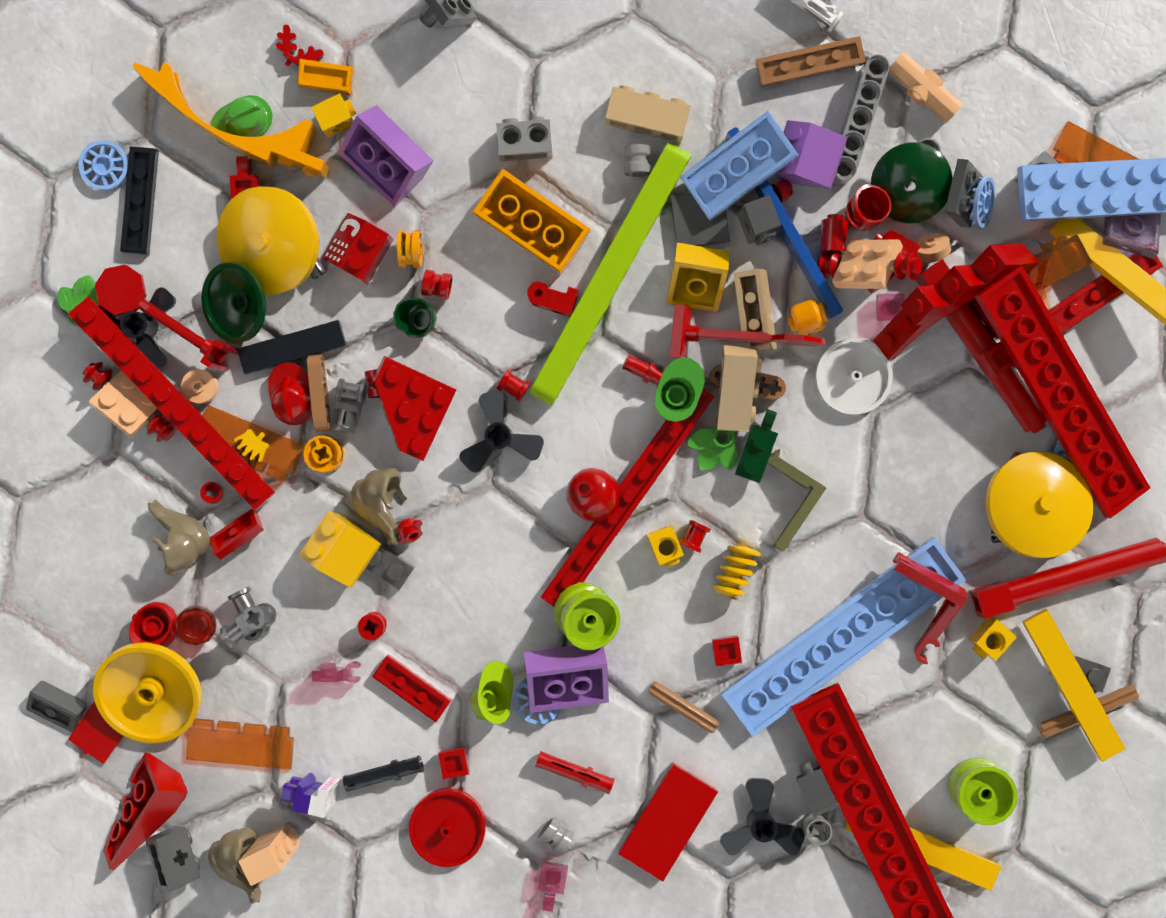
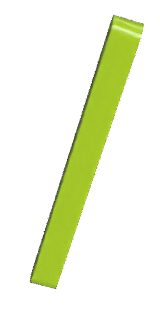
M670 142L667 143L529 392L530 395L553 406L692 154Z

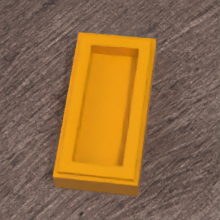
M300 59L297 87L351 95L354 68L352 66Z

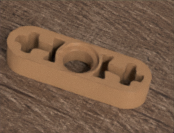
M323 355L308 356L307 369L314 429L316 432L330 431L331 416Z
M721 364L715 366L709 375L710 382L717 388H719V378L715 377V373L721 371ZM756 373L755 382H759V386L761 377L764 378L762 384L770 385L775 381L776 386L780 388V391L775 392L773 396L770 395L769 389L761 388V393H758L759 398L777 400L785 394L786 384L783 379L770 374Z

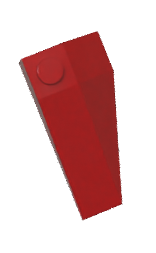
M144 753L132 773L130 782L134 784L129 796H124L122 799L121 818L114 821L103 851L109 870H115L145 842L146 838H149L177 811L187 796V787L181 774L150 753Z

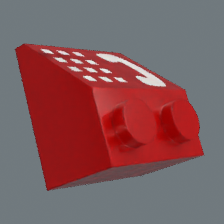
M347 213L321 258L368 285L394 239L388 233L368 221Z

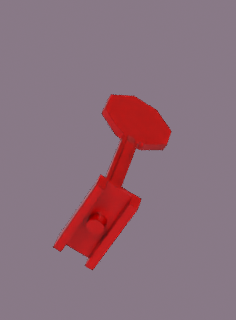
M124 264L105 268L96 281L95 288L100 306L114 315L126 314L129 311H137L138 309L142 310L199 348L200 353L204 355L200 362L208 368L226 372L228 368L222 362L229 352L238 354L237 348L216 339L214 341L210 339L205 340L146 300L147 295L143 275L128 265Z
M675 304L669 357L676 359L687 358L689 341L712 340L759 344L776 342L814 347L825 346V340L820 337L797 334L771 335L764 332L701 329L700 326H691L692 308L686 305Z

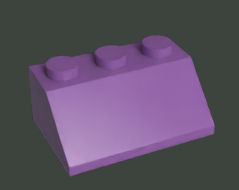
M377 105L356 116L338 151L394 207L424 178L434 161Z
M566 646L523 652L530 713L609 703L608 666L604 647L596 650H583L576 646Z

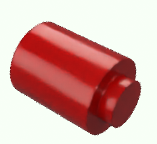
M829 214L827 219L821 220L820 253L828 252L832 255L835 252L844 254L847 249L848 220L843 219L841 214Z

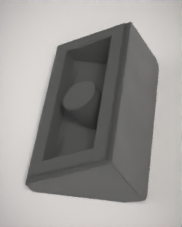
M40 681L29 693L26 710L73 733L86 709L87 703L45 681Z

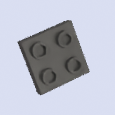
M425 0L428 7L419 14L420 21L428 28H432L437 20L442 26L472 25L478 18L469 0Z
M957 159L945 212L960 227L971 228L973 220H970L973 205L970 203V199L975 197L972 190L977 188L978 180L983 176L968 159Z

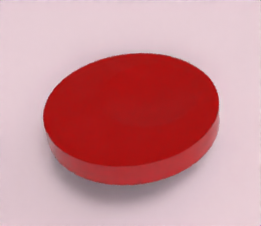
M442 788L425 795L414 808L409 821V837L415 851L425 861L439 867H455L469 861L482 846L486 832L485 815L479 803L468 793L454 788Z

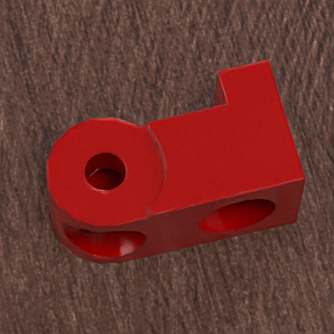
M537 281L529 286L527 296L532 305L538 308L571 317L579 296V290L568 286L567 292L563 293L550 289L545 283Z

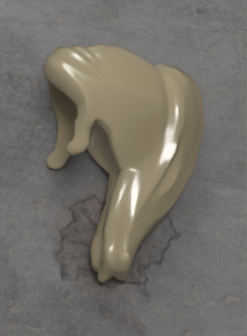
M395 468L371 471L364 479L356 481L351 491L352 503L358 514L385 535L389 546L392 544L397 545L399 538L397 525L393 516L388 511V509L391 510L394 507L391 504L393 495L397 492L401 500H407L400 487L401 473Z
M154 500L152 503L149 502L148 509L150 513L168 530L167 544H164L157 537L153 538L152 542L158 545L157 549L163 552L164 572L167 575L174 576L192 567L198 556L208 550L210 546L209 534L206 528L195 518L167 509L157 500Z
M246 827L230 831L223 835L219 841L213 842L208 851V860L210 867L219 878L246 891L250 903L253 904L260 902L261 890L259 883L250 886L238 862L257 840L256 831Z

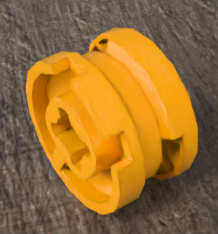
M406 230L398 231L397 260L400 268H407L408 265H413L414 268L422 267L423 242L419 239V237H422L420 230H413L412 233H407Z
M322 435L308 441L303 455L307 466L313 471L328 473L337 470L341 466L345 453L343 446L338 440Z

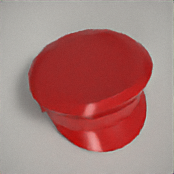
M152 602L146 604L132 616V622L129 627L131 643H152L167 647L177 635L179 626L178 616L174 609L166 603Z

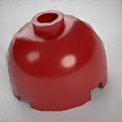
M596 468L582 469L568 483L566 490L567 503L573 513L583 520L603 521L610 517L619 505L620 486L616 479L604 470Z

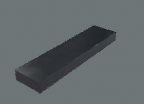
M133 146L129 148L120 251L123 253L150 255L159 150L155 148Z
M335 320L237 348L243 372L247 375L283 363L347 346L340 320Z

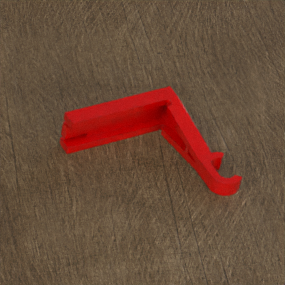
M897 552L892 560L896 564L894 570L946 598L925 633L914 647L916 660L922 664H928L926 655L921 654L922 650L927 644L941 647L938 637L965 605L968 596L963 587Z

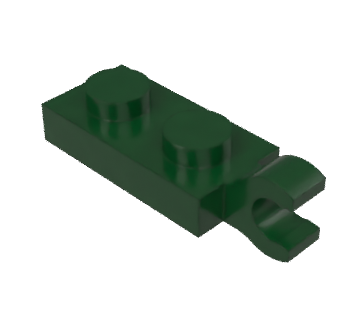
M767 409L761 427L752 425L735 475L760 484L778 433L771 431L777 412Z

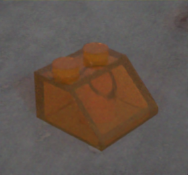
M1063 234L1040 246L1042 251L1034 255L1039 264L1028 276L1036 290L1039 291L1093 262L1078 234L1067 238L1066 234Z

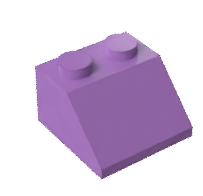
M787 120L783 133L799 157L775 175L781 180L789 181L791 184L831 189L847 137L813 123Z

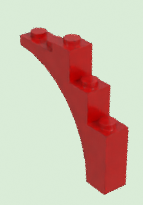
M1023 243L989 245L972 264L953 266L936 285L918 286L900 305L902 310L873 341L887 360L895 359L926 330L962 305L975 299L974 296L998 278L1018 265H1022L1027 274H1029L1039 264V261Z

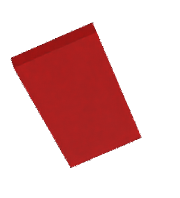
M673 762L618 850V854L663 882L718 794V790Z

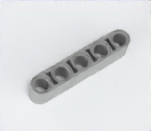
M872 55L860 71L840 133L847 137V141L855 144L856 151H850L844 147L839 166L847 169L848 176L844 177L836 172L833 184L837 186L848 183L857 172L890 68L888 59L883 55ZM869 66L877 67L880 75L871 73ZM861 91L869 92L872 100L864 99ZM853 116L861 117L864 125L859 126L855 124Z

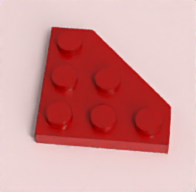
M383 356L373 378V383L381 399L387 422L395 438V444L399 451L424 461L457 389Z

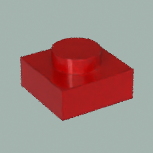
M738 635L711 639L716 667L742 663Z
M465 746L438 752L443 779L469 775L470 770Z

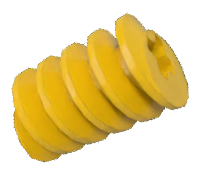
M737 543L736 546L727 547L733 555H724L723 558L729 565H720L719 568L725 575H716L715 578L721 582V585H712V588L724 596L740 601L736 596H745L746 594L740 586H749L750 584L744 576H753L754 574L748 566H757L758 564L752 556H761L762 553Z

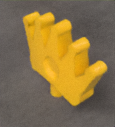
M248 429L244 434L234 439L235 442L242 440L237 449L242 450V448L246 447L242 453L243 456L246 457L252 452L250 460H254L259 455L258 461L263 462L264 456L270 447L268 443L262 441L265 436L263 432L256 436L251 429Z

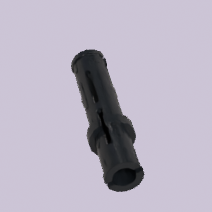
M420 755L402 761L395 759L387 765L344 775L343 786H347L345 791L348 793L393 779L394 781H400L402 777L424 772L423 761L420 762L422 760Z

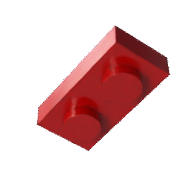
M251 508L210 537L213 553L220 561L264 531L258 513Z

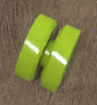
M579 582L569 586L559 595L554 607L556 625L574 646L583 650H596L606 646L614 639L620 627L621 616L618 606L600 587L592 583Z
M970 758L960 762L952 770L948 779V792L952 802L970 820L978 824L996 825L1001 823L1013 813L1017 805L1018 791L1014 780L996 764L984 758Z

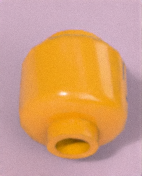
M809 299L793 305L791 316L787 317L791 331H797L799 335L811 336L825 329V323L829 322L822 302L817 303L815 299Z

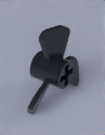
M160 287L155 290L149 302L166 313L175 306L176 298L166 288ZM99 305L126 336L136 339V346L157 368L164 367L167 364L166 355L153 338L158 331V325L154 318L145 312L141 313L138 311L114 315ZM138 319L144 323V328L142 327L141 330L135 324Z
M497 390L483 393L479 397V404L490 424L485 430V440L462 450L459 455L460 461L471 472L476 473L482 470L494 449H505L508 446L531 461L538 459L544 445L543 438L539 435L513 434L510 427L503 424V393ZM495 429L498 431L504 430L507 433L504 436V442L498 441L495 443L492 440L495 438V434L492 433Z
M748 779L745 785L753 809L747 815V825L723 833L720 837L722 847L727 854L736 855L754 837L757 841L763 843L774 840L789 855H797L805 838L804 831L799 826L775 822L769 811L774 791V785L769 779ZM758 820H769V823H763L764 830H757L758 825L756 822Z

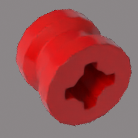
M369 612L358 622V632L366 640H376L386 631L387 620L379 612Z

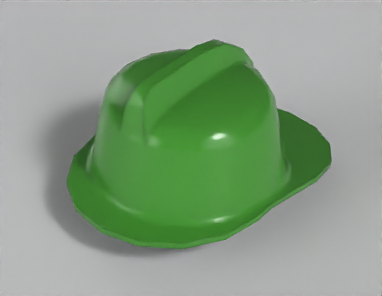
M247 95L236 98L219 109L212 119V127L232 135L258 137L268 131L272 124L273 114L271 107L265 100L258 96Z
M679 358L666 366L654 399L656 410L663 418L677 422L685 420L692 415L705 382L704 371L699 363L690 358Z

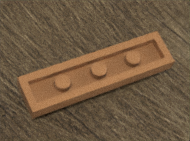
M858 36L756 59L755 64L760 86L763 88L862 66L866 60L861 38Z

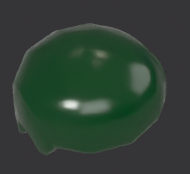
M418 297L404 298L396 305L393 313L395 327L411 338L426 337L434 330L437 321L434 307L428 301Z

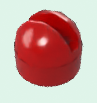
M780 180L771 184L781 203L787 201L792 196L793 186L789 181Z
M215 482L205 483L200 490L201 498L209 504H216L223 498V489ZM207 492L219 493L217 497L207 496Z

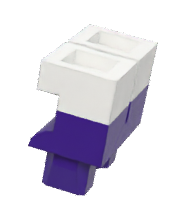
M309 773L304 778L293 776L289 783L283 785L280 801L293 803L292 811L324 818L336 804L341 778L330 776L325 783L316 782V777L313 773Z

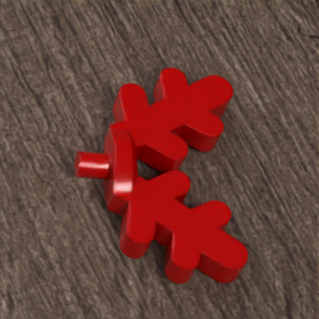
M289 25L283 26V33H277L278 39L283 41V44L276 43V48L283 52L282 55L287 59L284 65L287 67L291 63L299 66L300 59L319 62L318 59L324 56L323 50H314L313 46H309L308 53L304 54V50L300 48L298 49V56L294 57L291 55V52L297 50V45L295 43L291 44V42L296 40V34L291 33Z

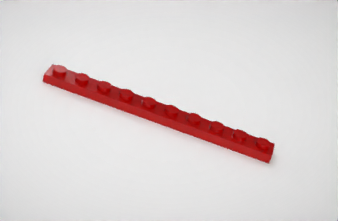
M89 296L68 313L75 323L255 511L276 493Z
M703 388L692 415L685 420L677 422L665 420L619 485L618 500L620 502L615 512L605 520H596L591 524L540 598L555 607L559 595L566 588L585 581L715 398L713 394Z

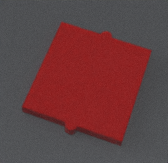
M94 701L68 740L81 748L84 754H89L104 764L124 736L114 730L104 720Z

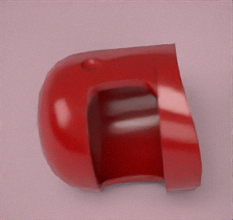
M864 185L859 188L846 205L845 215L850 226L860 231H869L877 227L891 212L892 204L890 197L886 191L877 186Z

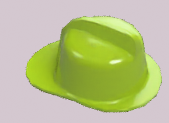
M492 661L483 668L479 686L474 689L470 699L476 718L486 720L494 725H500L508 719L513 692L512 673L508 666L501 661Z

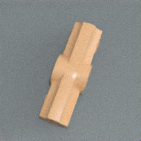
M905 52L890 66L888 73L907 89V94L911 100L920 106H926L945 124L963 106L959 100L943 87V81L935 72L928 69L924 70Z

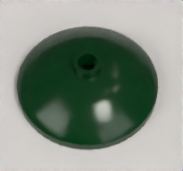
M908 142L891 148L879 159L872 172L870 185L880 187L890 197L892 205L891 212L887 216L888 218L900 223L912 224L928 220L942 210L948 200L953 174L949 162L939 150L925 143ZM911 181L915 183L916 187L914 190L909 191L905 188V184Z
M234 262L219 264L208 273L202 287L201 302L205 319L212 331L218 337L230 343L246 342L254 338L261 330L266 316V298L262 285L256 275L246 266Z

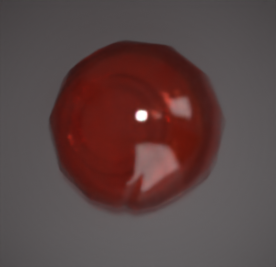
M192 605L183 609L175 621L178 637L186 644L200 645L208 642L215 634L217 628L214 613L201 605Z

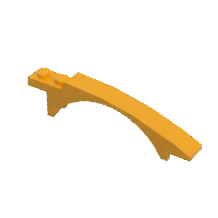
M134 62L133 68L159 96L192 124L229 148L270 168L274 167L277 160V163L284 167L292 169L295 166L302 169L301 172L309 177L317 178L318 175L326 179L329 172L326 162L308 155L317 133L313 122L304 119L294 127L283 132L261 137H244L220 131L193 113L184 97L179 75L173 72L171 65L163 62L160 72Z

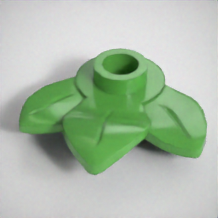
M86 275L74 283L73 289L61 287L58 292L59 306L69 313L88 296L99 306L95 281L92 277ZM68 315L69 320L73 324L77 325L75 321Z
M717 425L712 429L701 428L692 434L687 442L689 447L699 450L698 465L702 471L713 469L719 463L728 470H731L738 461V451L734 445L736 441L735 431L717 430ZM720 432H725L727 434V440L725 442H721L718 440V434Z

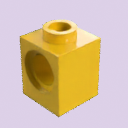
M340 93L311 107L322 131L328 138L350 128L354 122L352 116L356 115L349 99L345 101Z
M671 524L646 534L659 565L664 564L665 567H669L680 562L679 557L684 556ZM664 540H670L673 543V549L669 554H662L659 551V544Z
M989 617L985 619L968 640L974 645L972 650L984 660L988 657L996 661L1017 637L1000 621ZM994 634V643L987 647V637Z

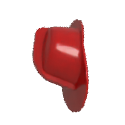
M294 363L277 365L271 371L268 378L271 408L281 422L288 425L303 424L312 415L307 373L301 366Z

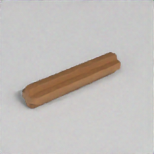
M654 681L649 687V695L709 733H714L718 728L719 722L717 719L657 681Z

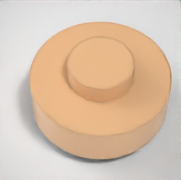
M943 233L925 234L916 240V243L921 246L916 253L922 262L940 261L947 257L951 251L949 237Z
M203 369L189 371L183 377L181 383V390L185 398L198 404L212 401L219 389L217 378L211 372Z

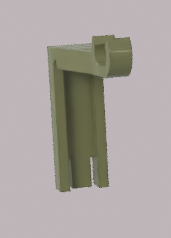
M780 449L774 451L773 456L769 457L768 464L803 488H811L773 545L784 552L826 490V487L779 458Z

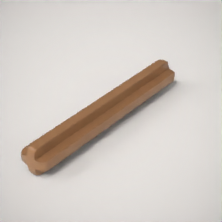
M1128 685L1102 696L1098 700L1107 713L1137 700L1139 694L1134 686ZM1070 710L1039 723L1037 727L1042 737L1049 738L1079 725Z

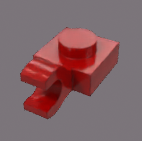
M236 156L237 175H229L231 199L244 190L259 187V176L251 175L252 160L248 156Z

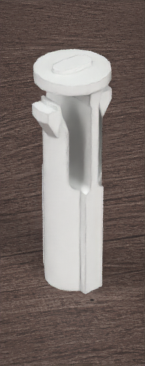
M789 0L816 19L821 28L828 24L830 26L828 32L830 33L837 27L843 16L842 12L838 16L834 14L836 6L827 5L821 0Z

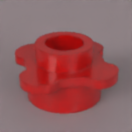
M407 518L400 522L397 526V532L400 535L398 542L404 545L407 542H414L423 534L421 531L422 521Z

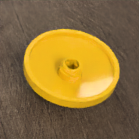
M253 187L237 194L224 208L217 227V247L222 263L234 262L246 266L260 281L265 295H276L297 288L312 273L319 253V236L316 223L310 211L296 196L276 187Z
M1036 451L1015 456L996 470L987 487L985 507L989 524L998 539L1006 547L1020 555L1030 558H1050L1062 555L1077 546L1090 527L1093 516V499L1090 488L1074 465L1056 454Z
M133 643L115 650L100 665L93 682L95 704L104 720L118 733L139 742L162 743L179 737L192 725L201 708L202 690L193 668L179 654L157 644Z

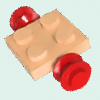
M850 240L843 258L839 252L833 253L832 256L830 253L824 252L818 259L817 266L825 279H828L830 275L832 276L835 288L885 289L892 271L899 280H903L906 275L910 280H915L922 271V260L916 252H911L907 258V255L901 252L903 246L900 240Z
M102 362L91 363L84 369L83 382L88 383L91 381L93 382L92 389L94 391L100 390L89 400L90 405L130 438L146 423H148L147 434L156 433L158 435L156 438L157 442L162 440L166 442L173 437L176 432L175 426L171 422H166V417L163 414L156 416L160 410L122 371L112 379L113 371L111 369L102 370Z

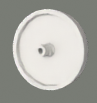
M849 338L831 345L823 352L815 368L814 380L820 398L828 407L842 414L858 415L874 410L886 399L892 386L893 372L890 361L887 360L876 344L865 339Z

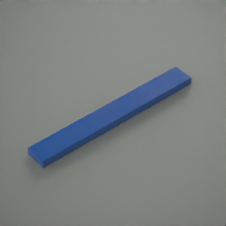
M735 127L728 131L725 140L728 141L739 133V129ZM767 179L754 190L759 198L770 195L781 223L778 231L819 302H822L829 319H832L842 313L843 309Z

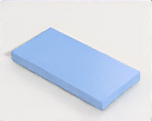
M766 111L681 175L680 178L708 220L712 221L799 157V155L770 112Z

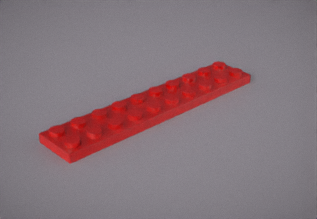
M1018 265L974 296L1075 469L1089 486L1092 498L1105 518L1111 519L1151 489L1027 272L1022 265Z
M837 682L792 705V711L893 917L954 918L839 683Z

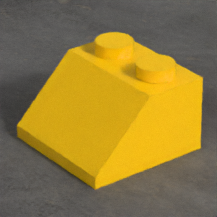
M677 243L666 304L686 305L694 309L718 312L729 269L730 251Z
M328 511L299 556L320 572L352 588L381 543L344 515Z

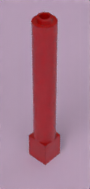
M942 259L920 273L915 281L919 286L936 285L950 269ZM969 302L945 316L1025 432L1031 431L1035 434L1047 426L1045 423L1047 419L1015 368L1012 366L999 376L993 378L979 357L981 353L997 342Z
M1152 538L1007 582L999 581L969 590L976 615L986 619L1016 610L1015 607L1163 564L1166 562V544L1158 538Z

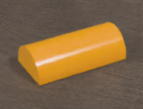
M501 169L472 211V214L560 274L573 261L591 231L585 224L504 169Z

